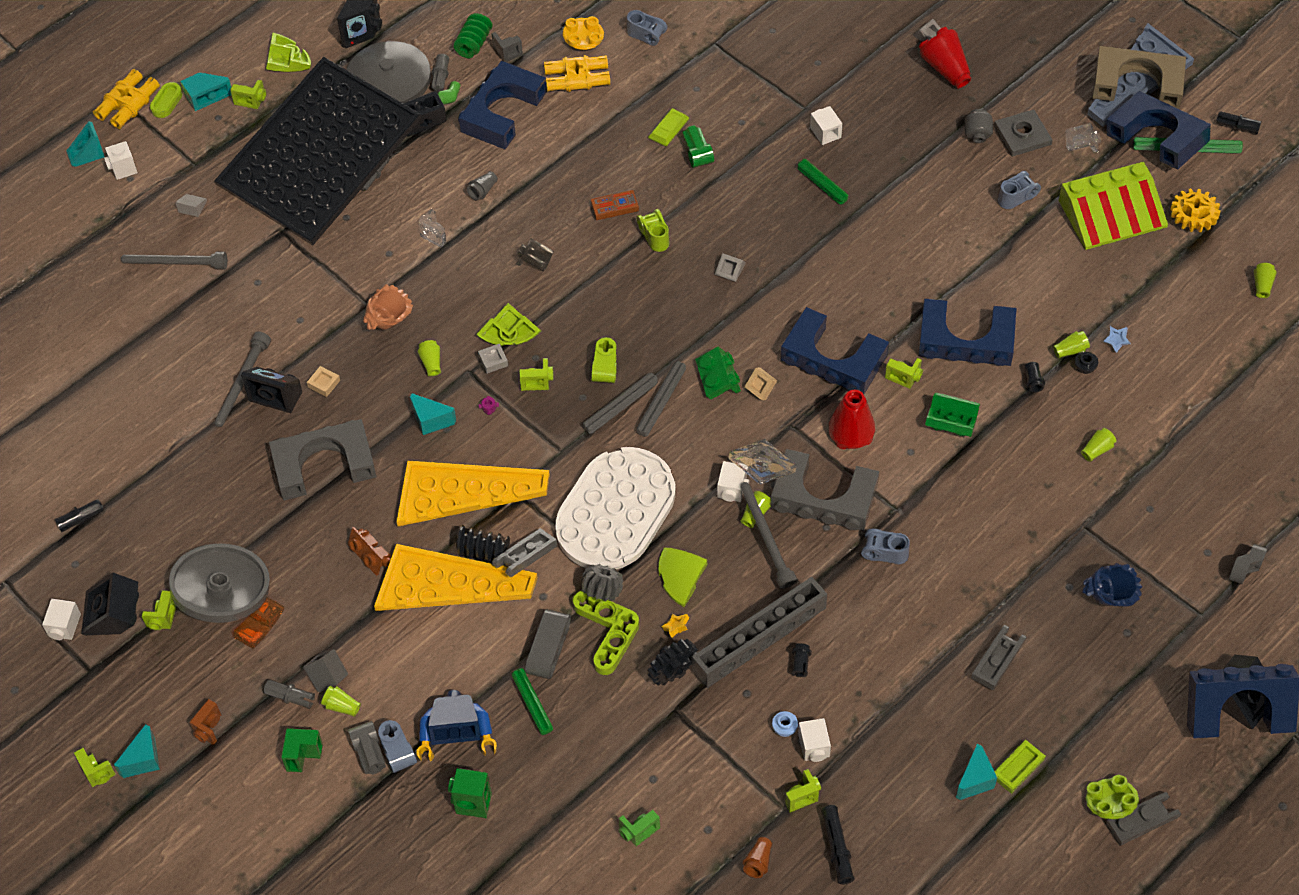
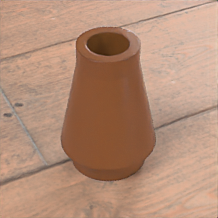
M759 837L756 844L743 860V871L750 877L762 878L768 872L772 842L768 838Z

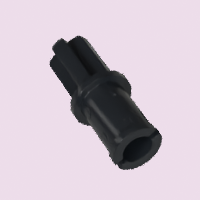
M1222 111L1218 113L1216 123L1236 128L1235 131L1239 129L1258 134L1261 121L1243 117V114L1238 116Z
M95 500L79 509L74 507V510L55 518V521L62 533L80 523L82 525L85 524L84 520L102 512L104 508L100 500Z

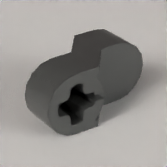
M1253 544L1250 554L1237 557L1229 580L1243 584L1246 574L1259 571L1267 548Z

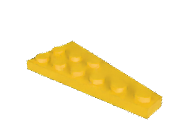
M407 461L397 525L403 526L547 496L550 477L549 470Z
M396 544L374 608L375 611L531 599L538 577L537 573L525 570L520 571L513 577H509L506 575L508 568L506 566L496 568L491 563Z

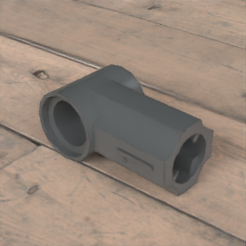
M370 721L348 729L354 750L358 752L365 774L374 775L381 772L386 767L378 745L380 742L373 722Z

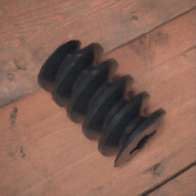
M464 525L460 527L456 541L459 556L463 557L467 553V557L470 559L476 556L477 560L482 561L485 558L488 563L493 562L497 556L508 550L510 545L509 536L503 542L502 534H498L497 538L493 539V532L490 531L487 537H484L482 529H480L477 535H474L473 527L470 528L468 533H465Z

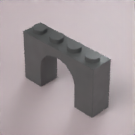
M362 419L351 420L335 426H326L319 430L302 432L299 435L287 438L282 437L269 442L284 501L307 495L302 476V467L312 454L322 450L337 451L347 459L353 483L377 477Z
M786 449L782 462L795 466L779 471L771 495V509L781 513L796 514L805 519L820 520L830 525L844 526L850 530L864 531L878 486L880 471L856 466L848 491L837 499L822 500L808 493L803 485L809 468L810 454Z

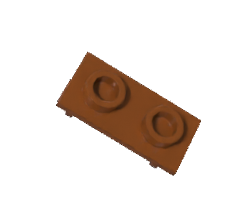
M352 527L347 545L378 576L381 566H389L391 555L382 546L373 548L377 546L378 542L368 530L362 528L357 530L355 527Z

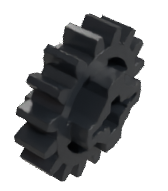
M680 639L678 643L673 642L671 646L663 647L660 653L656 655V659L650 663L651 667L647 669L649 672L647 675L657 686L660 684L666 685L668 681L673 682L675 678L680 679L686 674L689 666L692 665V656L697 653L698 649L688 639L684 641Z

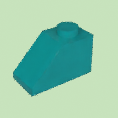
M199 72L180 81L184 95L195 111L231 96L232 87L228 77Z

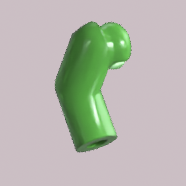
M452 81L448 90L437 93L444 105L456 101L461 87L460 83Z

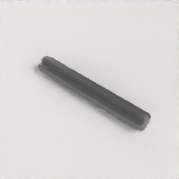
M680 361L674 362L637 426V433L644 437L649 435L686 371L684 363Z
M653 373L645 375L583 422L584 430L589 434L595 432L658 383L657 377Z

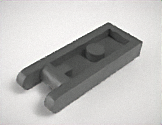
M539 528L493 560L492 565L499 568L506 564L509 566L506 570V575L513 577L556 548L557 539Z
M1006 625L1002 627L971 677L993 691L1027 639V636L1023 634L1018 641L1006 636L1009 627Z
M1167 792L1137 805V808L1124 818L1107 820L1106 825L1120 846L1181 816L1178 809L1169 813L1162 802L1170 798Z

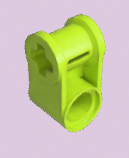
M655 209L651 214L645 216L638 215L636 217L638 227L650 248L656 252L665 251L669 247V229L660 210Z
M601 338L597 341L595 347L592 381L615 383L617 366L616 343L611 338Z

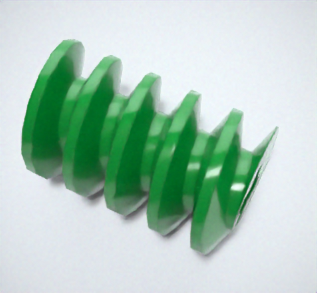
M478 13L469 15L454 42L455 51L467 59L473 58L474 55L478 54L484 44L483 42L487 38L486 36H488L493 27L491 20Z

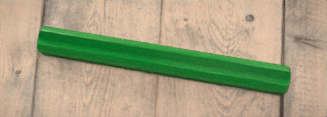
M1135 137L1133 148L1134 150L1160 151V144L1167 138ZM1210 139L1198 152L1241 153L1243 143L1241 140Z

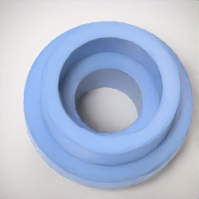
M779 712L773 718L772 727L778 735L787 737L796 732L798 720L790 712ZM781 721H789L790 723L782 725Z

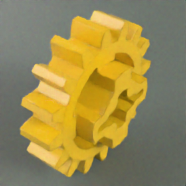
M1190 188L1187 194L1181 191L1180 196L1176 195L1170 208L1172 211L1171 217L1175 218V224L1182 223L1181 229L1189 227L1190 232H1193L1194 228L1202 232L1204 227L1210 230L1211 225L1215 226L1221 212L1219 210L1220 203H1215L1216 197L1209 198L1208 191L1202 194L1201 189L1193 192Z

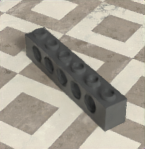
M810 577L693 655L692 671L706 688H709L825 610L827 593L813 577Z

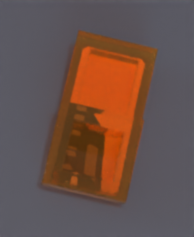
M267 597L260 608L250 614L233 631L234 638L254 649L275 625L284 611V606Z

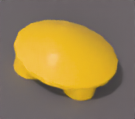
M594 16L577 19L569 18L566 20V25L563 28V38L571 47L587 50L595 48L602 42L604 31L599 24V20Z

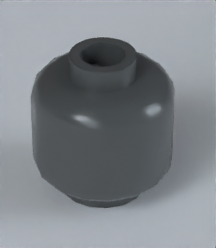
M975 109L965 117V135L967 138L975 143H983L992 136L993 118L986 110Z

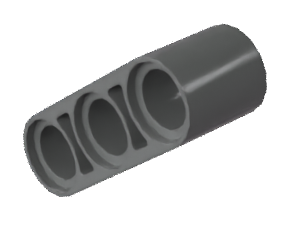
M549 609L544 611L526 662V674L546 679L552 678L570 627V614Z

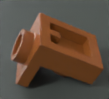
M210 699L207 700L190 721V725L194 731L193 736L202 743L207 741L214 745L217 739L210 728H214L218 724L221 713L217 704Z

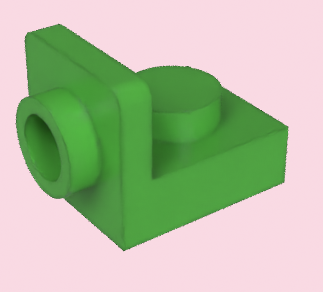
M654 810L648 814L640 815L634 821V825L623 815L618 818V831L625 841H631L636 847L660 829V817Z

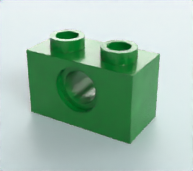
M457 768L455 778H450L448 793H451V804H454L456 814L487 818L492 797L488 773Z

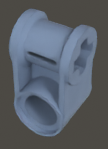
M640 10L630 11L627 15V34L649 45H657L661 34L667 31V24L660 18L653 17Z
M1022 171L1002 182L998 204L1002 208L1012 209L1034 198L1040 192L1041 186L1029 178L1027 171Z
M868 529L866 531L865 538L867 540L865 547L861 551V555L871 561H883L894 564H903L908 560L910 541L906 535L879 529Z
M392 720L383 722L379 727L378 734L392 772L396 773L416 764L417 759L410 743L407 742L400 725Z

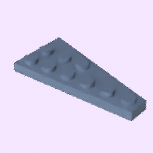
M1149 23L1145 26L1143 33L1136 39L1132 49H1130L1185 56V70L1193 65L1194 61L1193 57ZM1140 72L1126 73L1118 79L1114 101L1095 99L1089 107L1087 115L1103 127L1107 124V118L1138 91L1150 95L1159 88L1158 84L1147 74Z

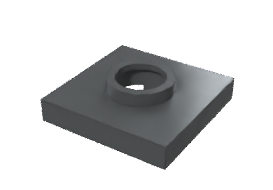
M1034 109L996 120L994 123L995 129L1012 157L1052 145L1053 140ZM1023 126H1027L1030 132L1024 134L1018 132L1017 130L1023 129Z

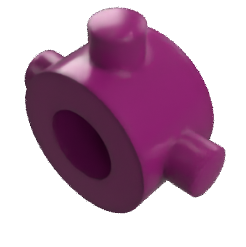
M490 396L484 398L481 404H479V409L482 408L483 412L491 415L495 412L496 407H499V402H495Z

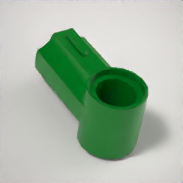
M695 125L687 127L683 131V139L688 149L691 166L694 168L714 163L712 147L706 143L701 129Z

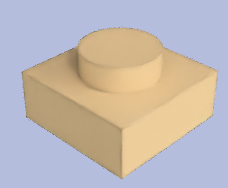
M320 366L307 381L308 388L327 397L340 382V377Z
M755 368L745 388L759 399L766 400L777 380L763 369Z

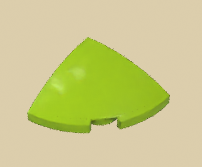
M272 33L266 66L267 70L294 72L310 69L311 60L304 49L301 53L295 41L280 34Z
M508 303L476 335L494 345H520L533 339L541 330Z
M664 547L659 560V576L662 575L665 592L682 607H685L695 591L696 583L707 566V559L686 551Z

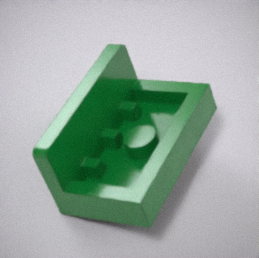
M718 346L695 359L706 396L709 399H713L729 389L736 394L741 391L738 384L740 383V378L733 368L735 362L729 352H725Z
M934 393L925 425L935 430H945L953 432L958 436L971 437L980 404Z

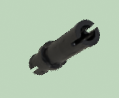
M828 805L821 809L831 849L830 860L834 863L838 883L845 885L855 880L850 864L851 853L846 847L838 807L836 805Z

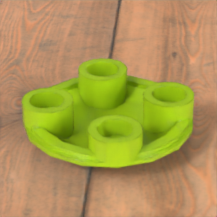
M1115 775L1110 779L1091 782L1087 786V807L1101 818H1124L1137 808L1139 802L1137 790L1122 775Z

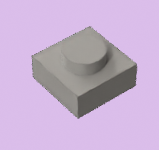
M500 344L478 351L479 358L487 374L508 366V360Z

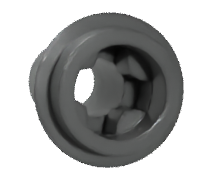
M489 171L485 175L470 181L467 187L469 196L474 200L484 199L498 181L496 174Z

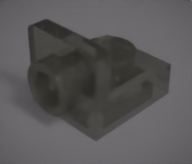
M530 238L526 245L521 244L516 253V256L519 257L516 265L520 266L525 261L544 272L554 251Z

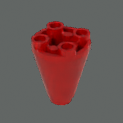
M943 27L936 32V36L930 40L923 41L919 45L921 57L952 85L962 88L971 81V73L956 30H948L947 27Z
M850 390L844 395L829 421V435L839 449H858L871 444L873 441L875 421L864 394L859 390Z

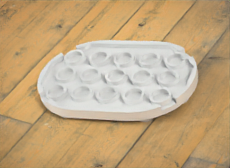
M623 447L619 451L605 452L596 457L586 467L557 514L556 535L565 555L574 563L584 568H589L590 565L597 566L601 564L602 566L608 565L611 569H620L636 561L648 548L674 504L675 481L669 466L656 454L634 447Z

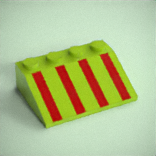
M1144 162L1066 182L1061 186L1058 201L1085 250L1168 227L1154 179Z

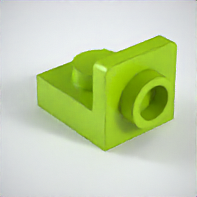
M257 80L254 88L233 84L231 88L233 103L238 106L258 109L261 102L266 98V89H264L262 80Z
M543 358V369H520L521 391L549 390V381L553 380V366H548V358Z
M890 358L886 365L885 378L911 389L915 381L919 382L923 374V369H921L922 360L917 358L913 366L910 367L904 362Z
M162 591L160 600L156 601L155 612L143 611L142 619L146 627L153 630L171 629L176 604L171 598L170 591Z
M84 748L74 752L92 787L106 783L115 775L109 761L98 765L94 755L88 756Z
M809 769L803 771L804 786L796 785L786 792L785 804L789 812L818 801L821 785L818 778L811 775Z

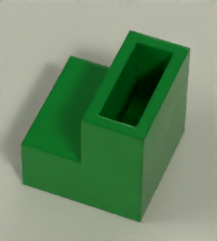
M286 729L281 758L287 772H303L305 758L321 759L323 742L319 730Z

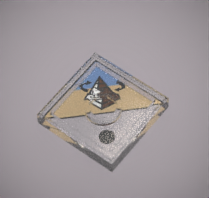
M766 439L730 451L728 457L759 484L795 473L797 467L796 464Z

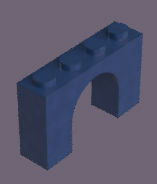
M501 61L497 67L493 68L487 81L481 84L478 93L470 99L466 109L459 114L458 122L461 133L505 150L516 136L515 123L511 119L493 113L488 109L489 106L496 100L507 97L516 98L537 106L547 93L546 77Z
M1138 91L1107 118V136L1124 144L1145 127L1164 126L1174 131L1173 134L1160 144V161L1177 170L1210 141L1211 124L1141 91Z
M924 299L918 356L929 359L939 358L951 361H968L977 364L987 363L998 366H1011L1014 353L1017 308L993 306L989 333L977 340H963L954 336L947 328V301Z
M806 307L781 346V360L790 366L803 369L811 375L824 378L832 384L845 387L849 391L859 390L865 394L888 356L889 342L868 333L862 345L853 356L843 360L829 359L820 354L815 347L826 330L827 315Z
M1278 664L1269 667L1254 665L1250 668L1226 667L1220 670L1203 668L1198 671H1189L1187 727L1192 737H1219L1220 714L1223 704L1230 696L1243 690H1256L1265 695L1263 721L1271 734L1296 732L1299 675L1293 665Z

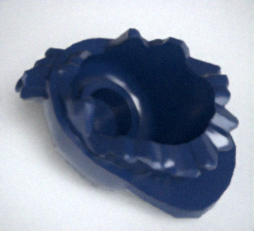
M1115 563L1114 565L1099 568L1091 577L1084 580L1083 585L1085 587L1082 593H1085L1087 596L1091 595L1098 604L1103 606L1129 607L1140 600L1139 596L1142 595L1140 591L1142 585L1139 582L1141 579L1136 577L1135 569L1130 568L1129 564L1119 565Z

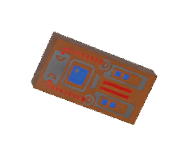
M633 190L591 199V206L596 221L639 211Z

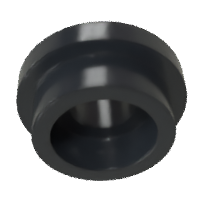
M1081 352L1075 358V366L1083 374L1092 373L1098 367V358L1091 352Z

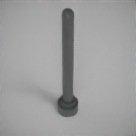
M216 251L211 256H121L123 263L211 265L215 269H226L228 262L227 253Z
M259 331L254 333L251 339L252 349L215 420L217 427L224 425L244 385L241 377L242 372L253 368L260 352L269 347L271 338L267 334Z
M743 482L740 485L741 491L778 571L776 573V581L780 589L791 587L798 582L794 571L786 567L749 483Z

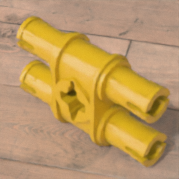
M586 55L574 58L564 57L563 60L544 62L545 76L562 73L565 75L546 78L547 92L565 89L569 92L578 89L590 90L594 86L611 85L609 71L590 73L591 70L608 69L607 55L599 57H588Z
M132 69L123 80L117 81L116 86L104 95V101L93 111L94 116L98 120L104 121L113 110H118L117 114L110 119V123L115 128L121 129L130 118L136 117L138 111L149 103V97L160 87L159 82L149 77L140 88H135L143 79V76L138 70Z

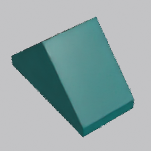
M90 121L87 122L66 150L71 165L74 167L105 157L93 123Z
M413 393L411 394L412 410L423 435L456 423L455 409L453 407Z
M145 724L114 764L119 776L126 778L160 770L156 740L150 726Z
M979 744L976 745L959 784L956 798L959 800L995 788L997 776L983 747Z

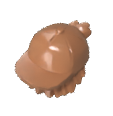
M386 284L382 289H377L374 296L367 302L363 321L367 323L369 330L376 328L382 330L390 329L409 316L413 307L412 301L408 298V294L403 293L402 289L398 290L394 285L388 286Z

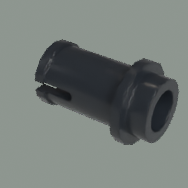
M1029 362L1024 366L1028 379L1027 388L1031 392H1040L1044 389L1045 380L1041 377L1039 364L1037 362Z
M798 643L792 649L794 660L791 674L793 676L796 675V677L808 676L809 656L812 655V651L809 645Z

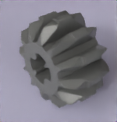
M590 565L589 568L585 569L581 578L582 591L587 593V596L594 597L596 600L602 599L604 602L615 600L616 597H619L623 588L622 574L617 572L615 568H609L608 565Z

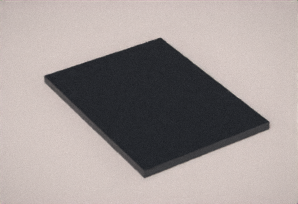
M323 56L214 182L217 186L309 244L314 245L417 125L422 116L419 112Z

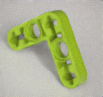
M580 591L573 598L575 612L610 628L594 656L596 672L601 675H609L614 672L639 629V616L634 611L610 600L605 602L602 599L596 600V598L589 597L587 593ZM585 600H588L589 605L580 606V602L584 603ZM605 608L613 611V614L607 618L600 616L599 613ZM629 619L632 620V624L629 623L624 633V622H628ZM613 638H621L624 641L620 647L610 645V641ZM608 652L611 653L609 656V664L606 663L604 666H602L601 661L606 660V658L608 657Z

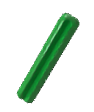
M803 159L798 163V170L837 203L843 205L847 202L848 194L807 159Z
M519 668L513 671L512 677L541 735L552 732L553 726L524 669Z

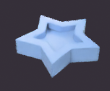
M1110 326V335L1103 342L1111 344L1117 353L1123 345L1131 344L1126 338L1128 328L1125 327L1117 330Z

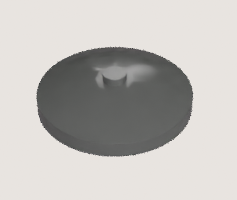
M386 41L372 44L359 51L347 67V71L402 103L421 97L428 89L431 81V70L427 57L418 48L404 42Z
M209 544L190 550L176 561L169 576L170 595L176 606L185 614L206 622L224 623L249 616L260 608L269 593L270 579L265 563L248 549L231 544Z

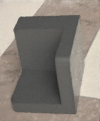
M496 32L491 33L493 48L504 62L523 55L522 41L518 35L501 40Z
M335 649L315 656L304 666L318 692L328 689L329 686H336L348 675Z

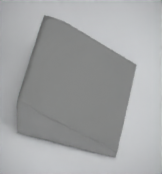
M932 19L913 35L923 42L936 36V32L941 28Z
M186 194L177 200L176 206L179 213L199 217L207 199Z
M722 253L715 275L736 282L746 262Z

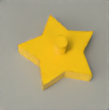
M672 614L670 621L661 627L664 631L669 632L673 638L676 634L688 630L686 623L690 617L688 614L681 616Z

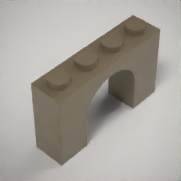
M1100 46L1096 62L1092 98L1114 101L1118 79L1126 73L1140 72L1151 76L1157 82L1159 87L1158 100L1179 109L1183 97L1186 57Z

